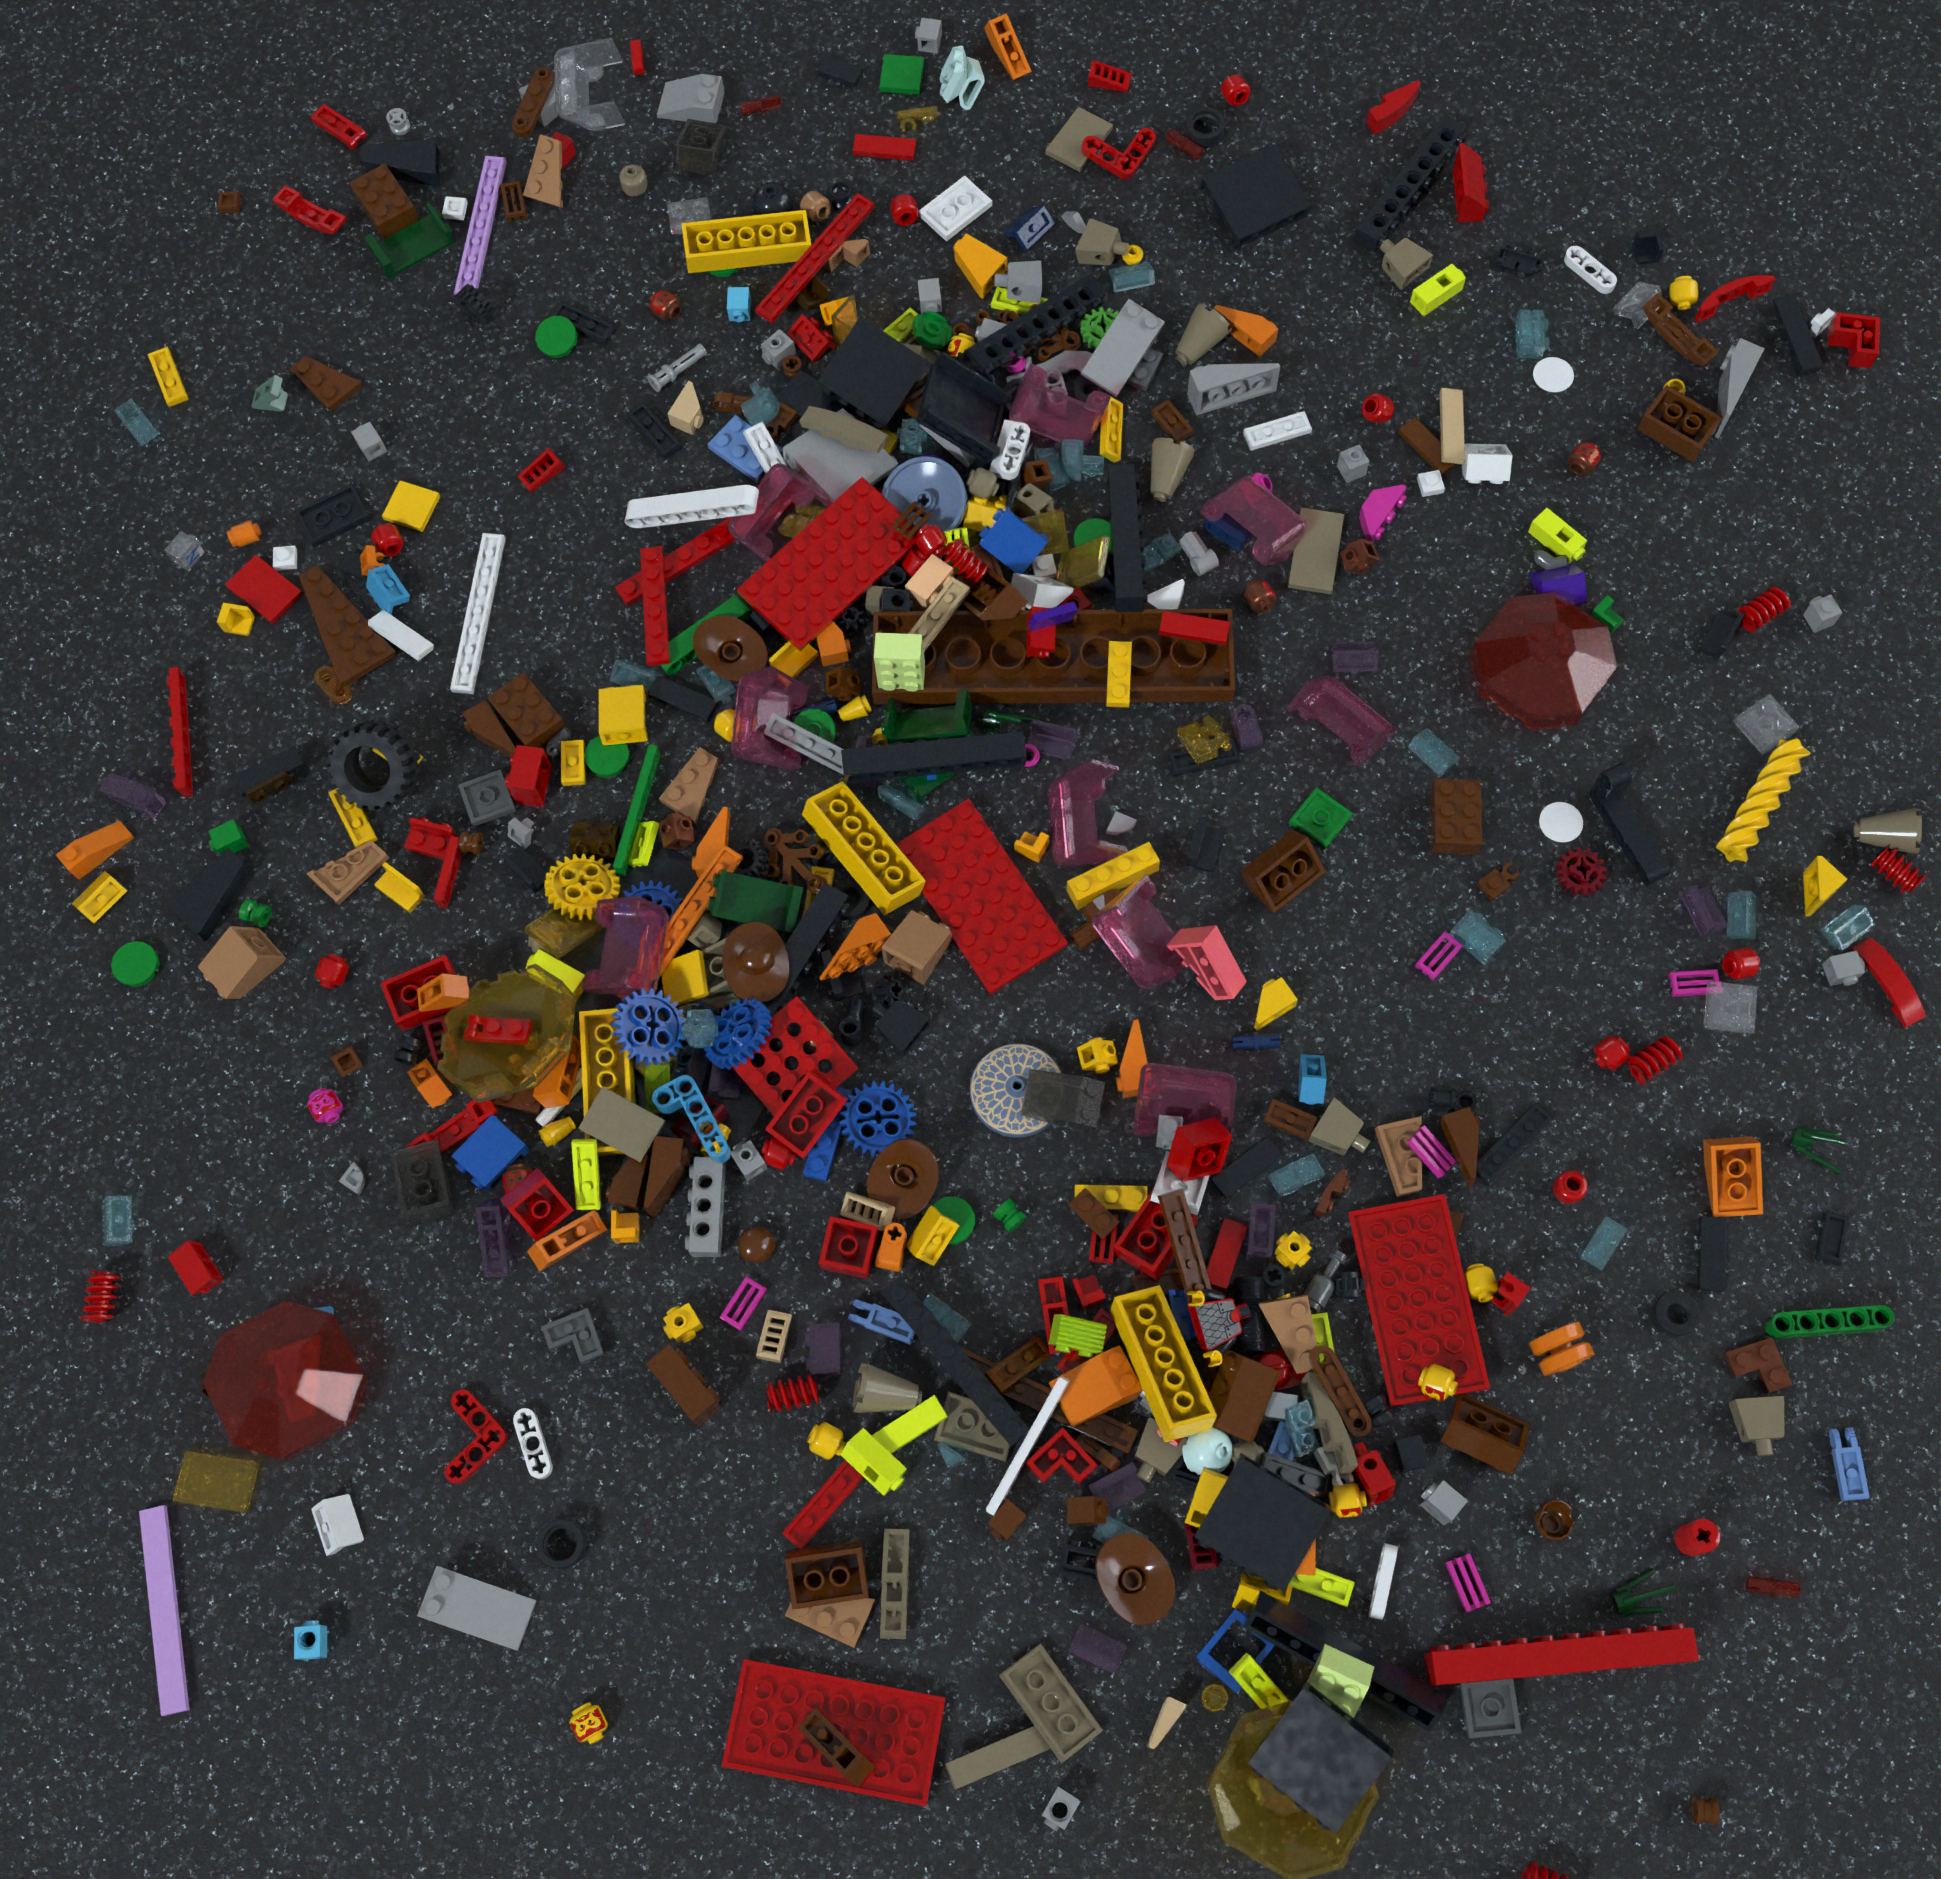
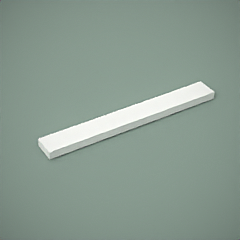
M482 534L450 687L451 692L474 694L506 539L501 534Z

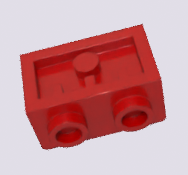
M802 314L786 334L816 363L829 347L835 349L837 346L832 342L834 337L826 330L822 331L819 328L821 324L813 316L808 318Z
M410 817L411 829L404 848L408 851L444 860L450 836H458L449 824L442 822L435 824L423 817H418V819Z

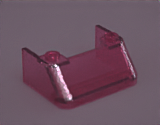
M778 463L769 469L756 486L759 494L755 513L734 516L729 522L728 529L736 540L757 558L766 563L770 560L769 557L773 553L774 545L765 535L790 502L799 507L810 505L815 498L827 507L832 502L828 496L789 467Z
M1328 675L1307 680L1287 707L1289 712L1298 710V714L1305 720L1318 719L1350 746V757L1354 760L1352 764L1355 766L1366 763L1396 731L1382 716L1340 682Z
M1091 759L1050 783L1048 800L1053 857L1056 864L1063 866L1101 864L1127 852V847L1104 840L1098 841L1094 802L1105 793V778L1120 771L1119 766Z

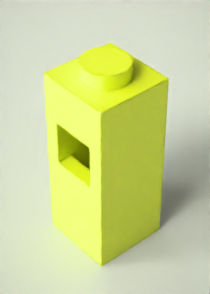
M1450 264L1416 287L1412 292L1410 303L1425 316L1462 291L1466 277L1460 269Z
M1546 508L1532 521L1528 533L1556 556L1565 555L1567 565L1574 559L1576 561L1579 560L1585 553L1584 547L1587 540L1550 509Z
M540 949L535 954H532L527 961L526 969L532 977L575 1001L579 999L589 984L584 974Z
M864 1428L847 1442L840 1454L883 1496L891 1489L895 1492L904 1482L902 1476L907 1468Z

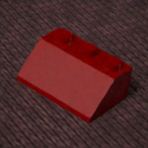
M1459 143L1453 166L1457 221H1483L1485 213L1489 210V200L1485 199L1487 182L1483 181L1485 165H1482L1481 156L1464 143Z

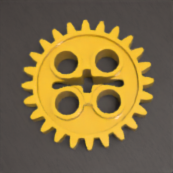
M573 854L572 860L565 856L564 863L557 860L556 867L551 866L550 873H546L544 888L545 896H548V903H554V910L561 908V915L569 912L571 919L575 914L582 920L583 915H587L589 919H592V914L594 913L601 917V910L608 913L609 906H615V900H618L620 893L619 877H616L615 870H610V863L603 865L602 858L594 861V855L590 859H586L585 854H582L581 858Z

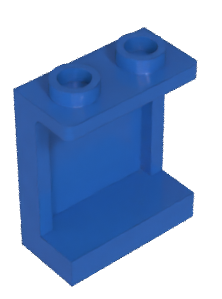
M1006 505L1004 509L999 508L992 517L994 522L990 527L986 525L979 533L981 537L979 545L1015 573L1023 574L1046 546L1049 537L1043 532L1039 534L1012 513L1010 507Z
M492 1114L452 1157L457 1161L454 1166L465 1175L469 1172L473 1176L471 1182L480 1190L485 1187L490 1192L493 1189L491 1184L520 1154L525 1157L531 1150Z

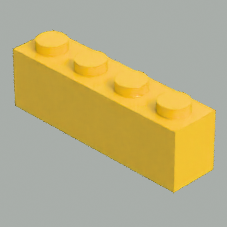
M1147 842L1068 880L1067 892L1076 909L1079 910L1100 895L1114 889L1120 890L1159 871L1160 860L1150 842Z

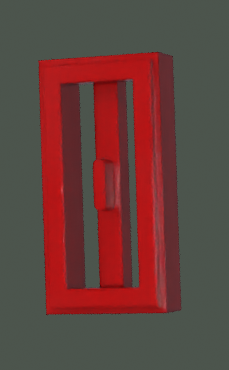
M1117 1226L1111 1233L1109 1258H1104L1106 1237L1103 1240L1101 1239L1099 1257H1094L1097 1234L1092 1230L1089 1262L1113 1264V1246L1116 1241Z

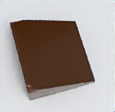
M353 1044L347 1045L330 1056L341 1077L363 1067Z

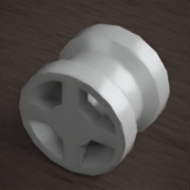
M394 108L387 113L386 118L394 134L404 135L410 130V122L403 109Z

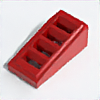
M1092 60L1088 75V86L1128 92L1132 73ZM1120 78L1124 79L1123 84L1119 83Z
M547 448L517 477L530 492H533L563 471L566 466L550 448ZM545 465L547 470L544 471L541 467ZM537 470L541 474L539 477L534 473ZM531 475L535 481L531 483L527 477Z

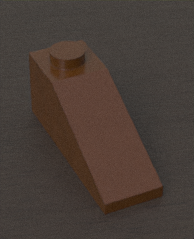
M486 700L462 713L466 719L463 725L469 734L474 733L478 740L511 758V754L515 753L516 748Z
M1470 1107L1442 1115L1440 1126L1468 1187L1471 1188L1474 1187L1476 1179L1478 1138L1481 1125L1478 1116L1472 1113Z
M653 1145L642 1163L630 1157L613 1177L612 1185L609 1184L606 1190V1198L611 1206L640 1211L650 1169Z
M816 1707L797 1727L837 1770L855 1786L858 1787L876 1767Z

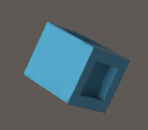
M728 287L727 312L729 321H750L751 296L749 287Z
M305 1621L302 1627H294V1659L327 1658V1626L319 1625V1621ZM313 1633L315 1635V1643L308 1647L306 1639L309 1634Z

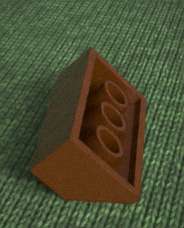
M987 567L981 580L973 587H970V592L962 604L981 620L1014 618L1016 615H1020L1025 610L1026 604L1029 601L1008 581Z

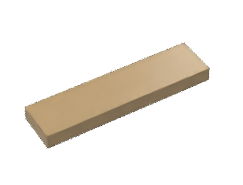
M1441 388L1440 390L1441 462L1463 464L1465 460L1463 390Z
M954 577L949 579L908 633L922 634L924 652L970 592L969 586Z

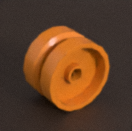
M1580 1322L1563 1326L1529 1343L1535 1356L1551 1353L1550 1356L1542 1359L1538 1364L1544 1376L1571 1369L1595 1355L1588 1342L1572 1344L1581 1339L1585 1334Z

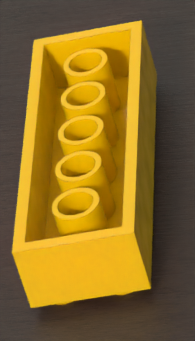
M806 210L681 223L688 273L797 262L811 246Z
M843 781L807 799L802 816L884 916L920 896L926 880Z
M617 1008L579 1012L584 1117L602 1086L636 1104L633 1057L627 1059L629 1054L627 1050L622 1053L620 1052L623 1045H615L619 1037L611 1035V1033L617 1030L616 1027L610 1025L617 1020L612 1016L614 1012L619 1011ZM585 1133V1139H596ZM597 1139L598 1156L624 1154Z
M1158 1285L1114 1297L1110 1313L1164 1442L1212 1429L1217 1415L1161 1286Z

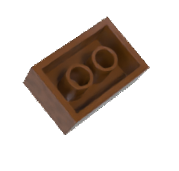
M386 164L349 182L355 198L383 239L419 221L413 204Z
M1666 385L1643 415L1637 430L1694 462L1717 431L1723 417Z
M524 672L487 697L493 710L523 746L543 748L547 745L550 738L566 727L559 714Z
M1434 779L1430 789L1431 853L1477 855L1482 846L1481 780Z
M668 1344L649 1360L646 1365L689 1418L700 1428L722 1409L718 1403L721 1398L709 1384L706 1387L703 1385L706 1380L694 1365L690 1368L687 1366L691 1361L680 1348L676 1347L673 1349Z

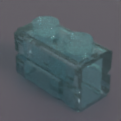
M1520 309L1515 320L1518 358L1530 357L1540 359L1543 357L1545 350H1548L1549 337H1545V332L1548 330L1549 322L1548 319H1545L1543 310L1531 311Z
M1469 910L1450 932V935L1459 941L1484 966L1506 942L1504 934L1499 929L1491 928L1486 923V919L1482 914L1474 913L1472 910Z

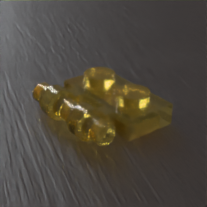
M806 503L798 504L795 508L798 514L787 516L777 529L781 535L794 538L825 509L821 506L812 507V505Z
M1210 716L1203 718L1205 726L1200 727L1197 722L1177 729V737L1197 764L1217 757L1218 749L1221 747L1225 751L1230 750L1232 747L1228 735L1220 730L1219 723ZM1213 734L1215 738L1210 740L1208 736Z

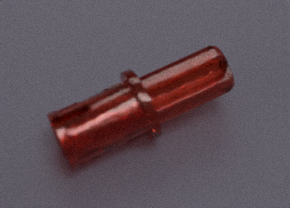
M779 95L762 99L758 97V99L741 102L740 105L743 116L758 112L762 114L764 110L780 107L781 100Z
M1173 129L1167 132L1166 141L1178 147L1180 152L1184 151L1196 160L1201 158L1204 148L1192 142L1189 136L1184 137Z
M1747 1575L1746 1578L1748 1580L1746 1581V1591L1749 1593L1769 1594L1772 1598L1775 1595L1798 1598L1801 1594V1585L1798 1582L1776 1580L1774 1576H1771V1578H1761Z

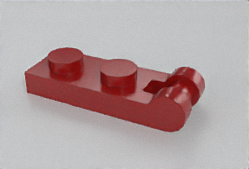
M323 104L311 116L313 123L344 142L351 150L358 146L357 143L360 140L363 141L367 137L366 132L361 127L326 104Z
M472 1014L468 1017L467 1024L469 1026L465 1030L463 1038L471 1042L528 1045L533 1023L529 1019L480 1017ZM478 1027L483 1028L482 1032H477Z

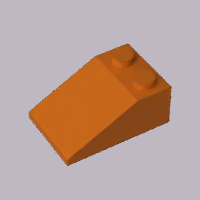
M1752 1136L1703 1140L1704 1166L1712 1216L1727 1217L1763 1214L1761 1143Z
M1120 1345L1098 1354L1059 1376H1064L1070 1380L1059 1404L1072 1428L1135 1400L1143 1390ZM1059 1377L1049 1382L1051 1389H1053Z

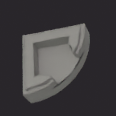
M1066 211L1061 215L1069 227L1083 234L1086 225L1079 212Z
M1116 811L1106 833L1118 835L1130 831L1135 826L1137 820Z
M353 1162L339 1182L360 1196L364 1188V1174L361 1168Z

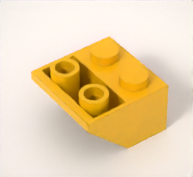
M973 495L966 505L963 527L980 532L986 525L990 527L994 522L992 517L997 510L1005 508L1007 496L1001 495L997 497L990 495L988 499ZM1014 501L1012 513L1015 514L1016 506Z
M1203 1467L1185 1523L1199 1528L1228 1476Z

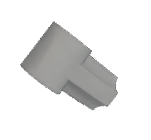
M1196 531L1186 533L1179 540V544L1189 557L1192 569L1196 575L1201 576L1219 566L1215 552L1212 549H1207Z

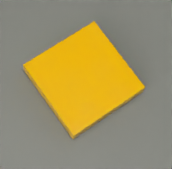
M399 481L382 517L386 521L423 532L440 498V494L423 487Z
M696 950L672 959L661 975L664 997L671 995L670 1002L674 1003L677 1001V1006L709 995L703 951Z

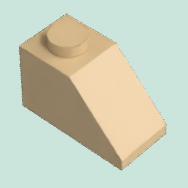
M688 381L669 410L668 417L671 426L693 435L696 429L701 427L703 416L693 383Z

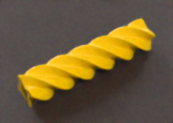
M1799 739L1779 740L1778 746L1770 755L1767 765L1762 769L1756 783L1749 790L1746 801L1741 804L1735 819L1729 824L1724 837L1716 845V848L1725 854L1729 862L1734 860L1748 861L1746 849L1758 844L1757 830L1769 825L1768 812L1780 807L1778 795L1790 790L1789 777L1801 772L1799 760L1802 757L1811 755L1802 746Z

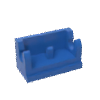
M1175 1289L1168 1290V1305L1184 1341L1198 1340L1188 1309L1185 1291L1176 1292Z

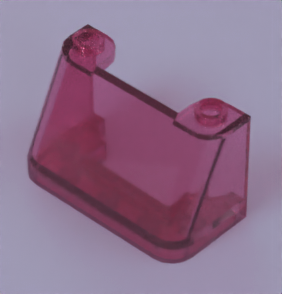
M1030 363L1019 383L1009 412L1010 420L1025 423L1029 426L1030 431L1072 448L1085 449L1092 440L1109 404L1111 395L1101 391H1093L1089 394L1086 402H1082L1045 387L1048 378L1045 370Z
M1250 476L1240 477L1210 498L1200 510V513L1210 521L1220 520L1224 514H1229L1258 539L1253 546V555L1264 566L1287 560L1306 532V522Z
M773 666L743 675L737 688L731 742L732 754L743 760L787 771L800 769V752L793 748L789 749V746L763 732L773 713L792 721L791 712L801 708L806 703L808 686Z
M1147 874L1139 877L1093 916L1092 924L1133 980L1140 987L1151 989L1173 980L1184 968V965L1181 963L1183 958L1175 949L1171 951L1167 947L1175 933L1149 900L1155 895L1156 888Z
M639 896L598 900L596 919L599 924L607 927L600 970H589L585 974L582 990L590 993L629 996L633 991L638 994V991L644 988L647 993L649 989L653 988L655 994L668 925L667 911L662 906Z
M1157 1063L1145 1064L1140 1071L1132 1135H1153L1158 1127L1159 1115L1183 1117V1125L1216 1117L1231 1133L1235 1112L1236 1078L1226 1072Z

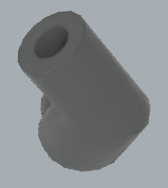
M1538 550L1534 554L1535 562L1545 570L1567 566L1565 555L1554 558L1543 550Z
M566 727L548 740L545 752L549 757L555 758L561 753V741H566L572 736Z

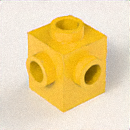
M1098 1037L1077 1047L1082 1070L1096 1071V1073L1100 1074L1108 1072L1110 1070L1109 1067L1118 1063L1113 1041L1102 1040L1101 1037Z
M1295 1231L1290 1235L1285 1233L1276 1242L1278 1245L1275 1251L1276 1258L1284 1267L1288 1266L1293 1270L1298 1265L1301 1268L1311 1258L1308 1255L1312 1249L1309 1246L1311 1243L1302 1233L1299 1235ZM1292 1244L1298 1251H1292L1290 1245Z
M689 1303L682 1307H673L666 1313L667 1316L663 1318L666 1323L663 1326L664 1331L670 1340L675 1338L678 1343L681 1341L686 1343L696 1336L695 1333L704 1328Z

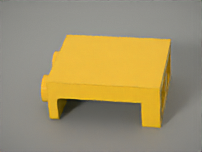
M643 685L599 689V735L603 746L648 741L645 727V702L647 697Z

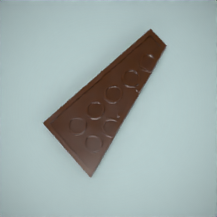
M318 565L299 575L300 583L332 663L340 689L396 657V651L379 633L368 626V620Z

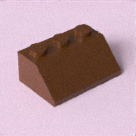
M1294 830L1286 834L1241 870L1249 888L1272 913L1283 907L1326 872L1308 836Z
M1228 1350L1224 1355L1208 1395L1217 1415L1213 1427L1253 1443L1281 1372L1247 1356Z
M1461 1394L1457 1395L1440 1442L1445 1443L1452 1449L1460 1450L1476 1460L1492 1465L1499 1471L1512 1475L1524 1453L1529 1424L1472 1397Z
M862 1539L786 1552L785 1564L792 1610L869 1598Z

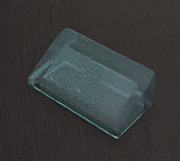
M1149 262L1108 270L1115 292L1150 286L1155 283L1154 270Z
M1034 449L1035 460L1046 459L1053 479L1048 484L1049 491L1070 485L1055 449Z
M616 659L609 681L625 687L643 685L645 693L648 694L660 673L623 659Z
M1427 728L1415 735L1408 745V748L1439 776L1443 775L1460 759L1456 753Z
M881 785L877 788L879 799L914 820H917L924 810L923 805L890 785Z
M1752 891L1728 893L1727 937L1748 940L1756 939V896Z
M1853 905L1823 928L1821 932L1839 952H1842L1875 926L1865 906Z
M106 1196L104 1198V1246L132 1243L131 1196Z

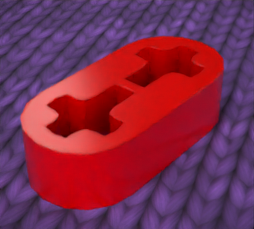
M641 39L630 40L634 75L645 74Z

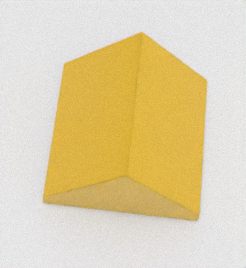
M1817 856L1803 872L1805 916H1811L1847 880L1823 856Z

